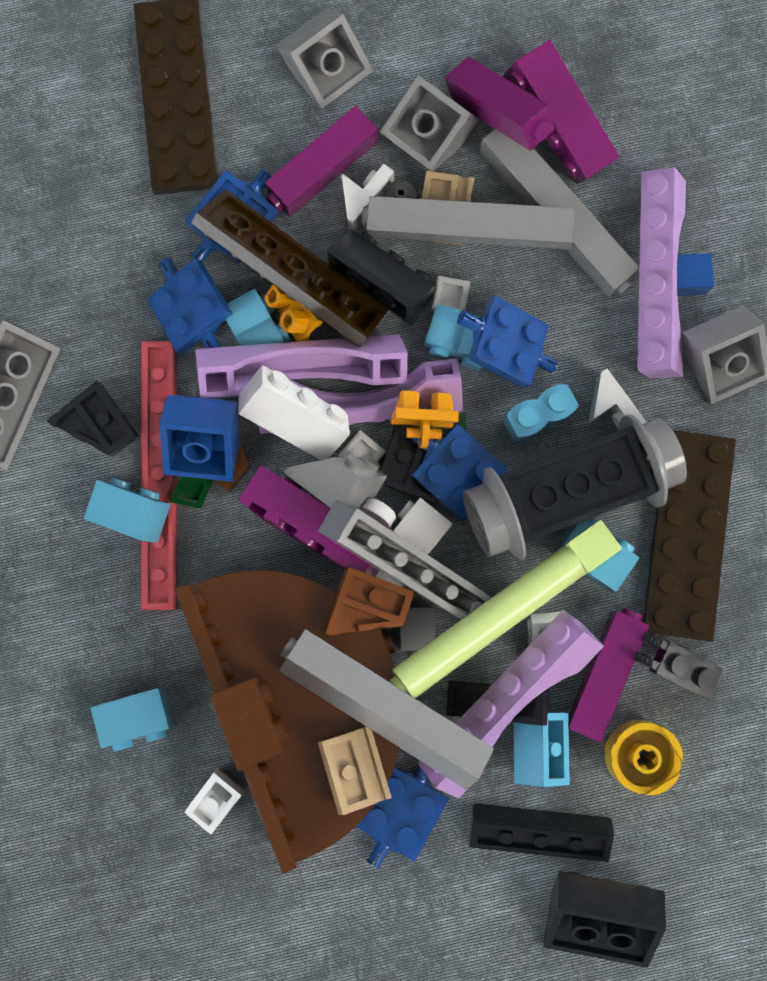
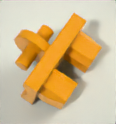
M272 285L264 296L267 305L270 308H276L280 313L279 324L285 333H292L297 342L308 341L311 332L323 323V321L314 316L313 312L298 301L290 299L276 285Z
M403 390L400 392L396 408L391 414V425L419 426V428L407 427L406 438H418L419 448L427 449L429 439L441 440L442 429H430V427L453 428L454 423H458L459 411H453L450 393H433L431 395V409H419V392Z

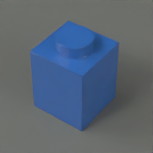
M711 253L678 255L677 297L706 295L714 287Z

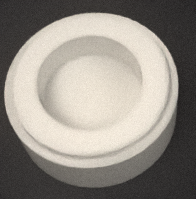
M374 498L367 499L360 509L388 529L396 519L395 512L389 506Z

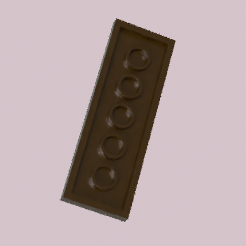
M160 0L134 3L152 192L154 195L211 189L218 180V169L200 1Z
M227 189L199 210L191 224L201 230L204 236L223 246L234 258L242 260L257 271L260 277L272 282L283 290L290 299L298 301L313 312L317 319L328 323L339 331L346 340L354 342L360 348L389 311L386 306Z
M673 430L684 454L687 477L684 483L668 489L667 502L664 506L656 507L643 623L649 625L647 633L713 642L736 439Z

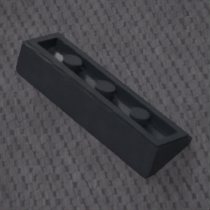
M474 804L469 848L609 862L614 839L612 819L608 817Z

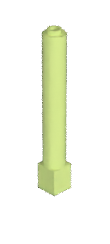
M599 520L391 670L394 677L389 680L390 683L413 698L418 697L575 581L616 554L622 547L603 521Z

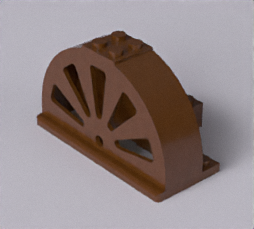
M263 570L241 571L217 576L195 585L185 584L175 588L214 692V694L210 695L211 702L238 771H244L282 874L297 868L298 861L330 847L346 836L364 819L375 804L345 815H338L317 742L365 727V725L281 673L279 670L286 659L281 657L280 654L291 637L299 640L306 629L390 682L389 680L394 677L391 670L395 666L390 656L396 653L389 634L382 635L380 628L337 635L323 634L336 593L317 582L297 575ZM372 730L388 783L400 748Z

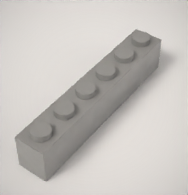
M339 500L335 501L317 531L407 589L414 591L415 594L458 621L492 598L358 508Z

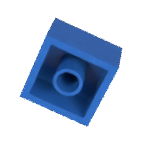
M168 395L159 421L164 475L233 482L240 454L238 402Z

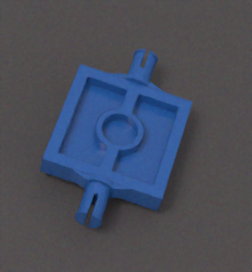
M261 169L251 183L237 179L227 170L222 174L185 219L186 225L199 234L203 240L195 252L191 254L193 259L197 258L204 262L211 252L215 250L224 253L235 263H240L241 260L234 258L227 249L216 241L204 236L201 230L191 224L199 210L226 189L270 222H273L279 215L278 209L267 202L261 194V191L266 186L265 182L272 177L268 172L266 173L264 169Z
M165 258L162 260L163 262L160 261L159 267L162 269L167 280L147 300L175 351L185 354L194 345L202 342L206 348L221 347L214 334L220 324L233 313L203 261L194 258L180 271H177L171 258Z
M496 295L487 299L484 312L479 318L465 310L459 314L458 318L460 319H457V324L473 331V346L468 359L522 388L531 386L537 366L549 373H553L557 369L555 365H558V361L543 354V344L549 325Z
M454 424L453 428L441 440L434 441L429 439L427 449L422 448L425 451L422 462L413 471L411 476L458 519L463 521L467 517L463 502V491L482 484L484 468L492 467L498 476L504 474L507 468L461 426ZM411 438V440L418 444V438Z
M420 765L416 773L405 772L394 766L392 775L387 783L392 798L377 802L356 826L369 834L376 842L372 853L366 861L372 865L377 854L380 853L374 864V867L380 869L389 850L399 852L415 862L449 800V797L435 790L427 781L428 777Z

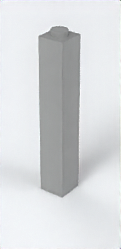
M494 129L482 139L480 153L526 205L576 208L572 250H565L608 298L617 291L620 295L626 293L636 283L634 277L639 271V266L533 148L529 151L497 129Z
M369 196V206L363 207L362 226L367 227V232L374 238L572 250L576 208Z
M304 630L299 640L291 637L280 654L281 657L286 659L279 670L281 673L464 789H468L479 780L494 748L308 630Z

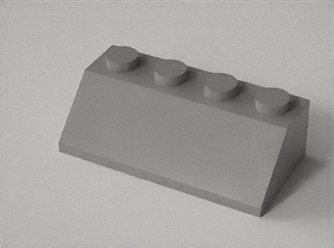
M1 319L0 469L7 471L60 348Z

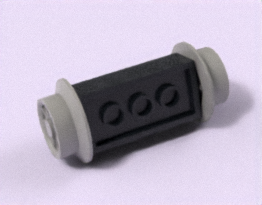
M628 414L621 418L619 431L500 476L492 467L484 468L482 484L463 491V502L473 533L484 554L487 557H492L508 550L517 560L521 561L526 557L525 544L644 498L654 507L664 506L667 502L668 489L686 481L687 468L680 443L666 421L657 418L642 424L635 416Z

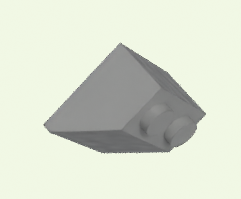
M330 7L325 8L276 44L293 76L320 109H323L373 72L344 14Z
M418 75L380 133L433 172L461 148L479 122V119Z
M744 305L682 332L687 360L707 401L711 405L767 380L765 325Z
M350 455L347 457H332L291 466L285 471L287 476L330 508H332L336 500H339L359 510L367 499L375 497L387 478V475L378 470L380 465L365 455L361 457Z

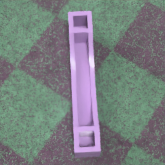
M675 167L641 172L637 371L649 379L683 377V339L677 297V256L679 236L685 216L686 180Z
M399 334L368 337L361 348L354 342L343 338L195 349L200 398L205 399L239 395L262 365L272 371L282 372L289 380L331 378L356 381L373 386L407 383L408 352Z
M457 358L423 362L407 375V383L389 384L375 390L359 393L320 391L304 386L294 380H289L301 388L311 389L318 398L330 405L335 404L341 407L348 415L349 425L362 422L378 423L391 419V414L397 405L398 396L403 390L419 392V409H431V395L433 393H450L453 411H463L462 380ZM259 426L260 434L271 433Z
M562 610L455 724L493 747L506 726L529 702L554 684L580 672L604 646L581 622ZM422 761L418 763L435 788L458 799L467 791V789L459 786Z

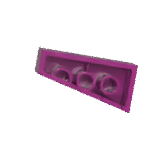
M550 39L518 59L503 74V78L548 104L555 130L545 139L562 161L564 171L568 177L574 179L577 184L620 158Z
M262 465L259 467L238 500L261 520L345 570V567H351L376 577L379 570L317 532L331 509L313 494L310 496L302 491L303 487L290 478L285 477L283 479Z

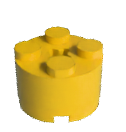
M646 720L625 722L611 733L604 745L605 763L609 773L619 784L634 793L658 795L670 789L679 778L683 762L682 748L677 738L669 730L658 724ZM641 750L649 752L645 756L647 760L645 764L637 761Z

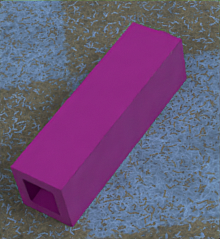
M467 57L444 77L453 101L529 151L555 130L548 104L470 57Z
M355 105L265 182L269 194L266 196L268 202L277 208L278 212L283 210L289 217L294 215L378 143V129Z
M623 608L621 613L618 611L610 613L599 640L604 647L590 661L568 714V729L600 743L602 742L635 662L632 660L634 654L639 652L643 642V634L649 628L648 624L641 622L642 615Z

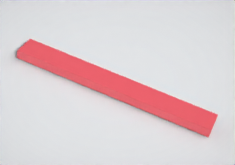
M141 341V487L160 493L159 500L170 503L167 493L174 476L164 475L159 421L167 396H177V352L170 341ZM170 503L171 505L158 543L141 541V610H178L177 594L175 588H177V504Z

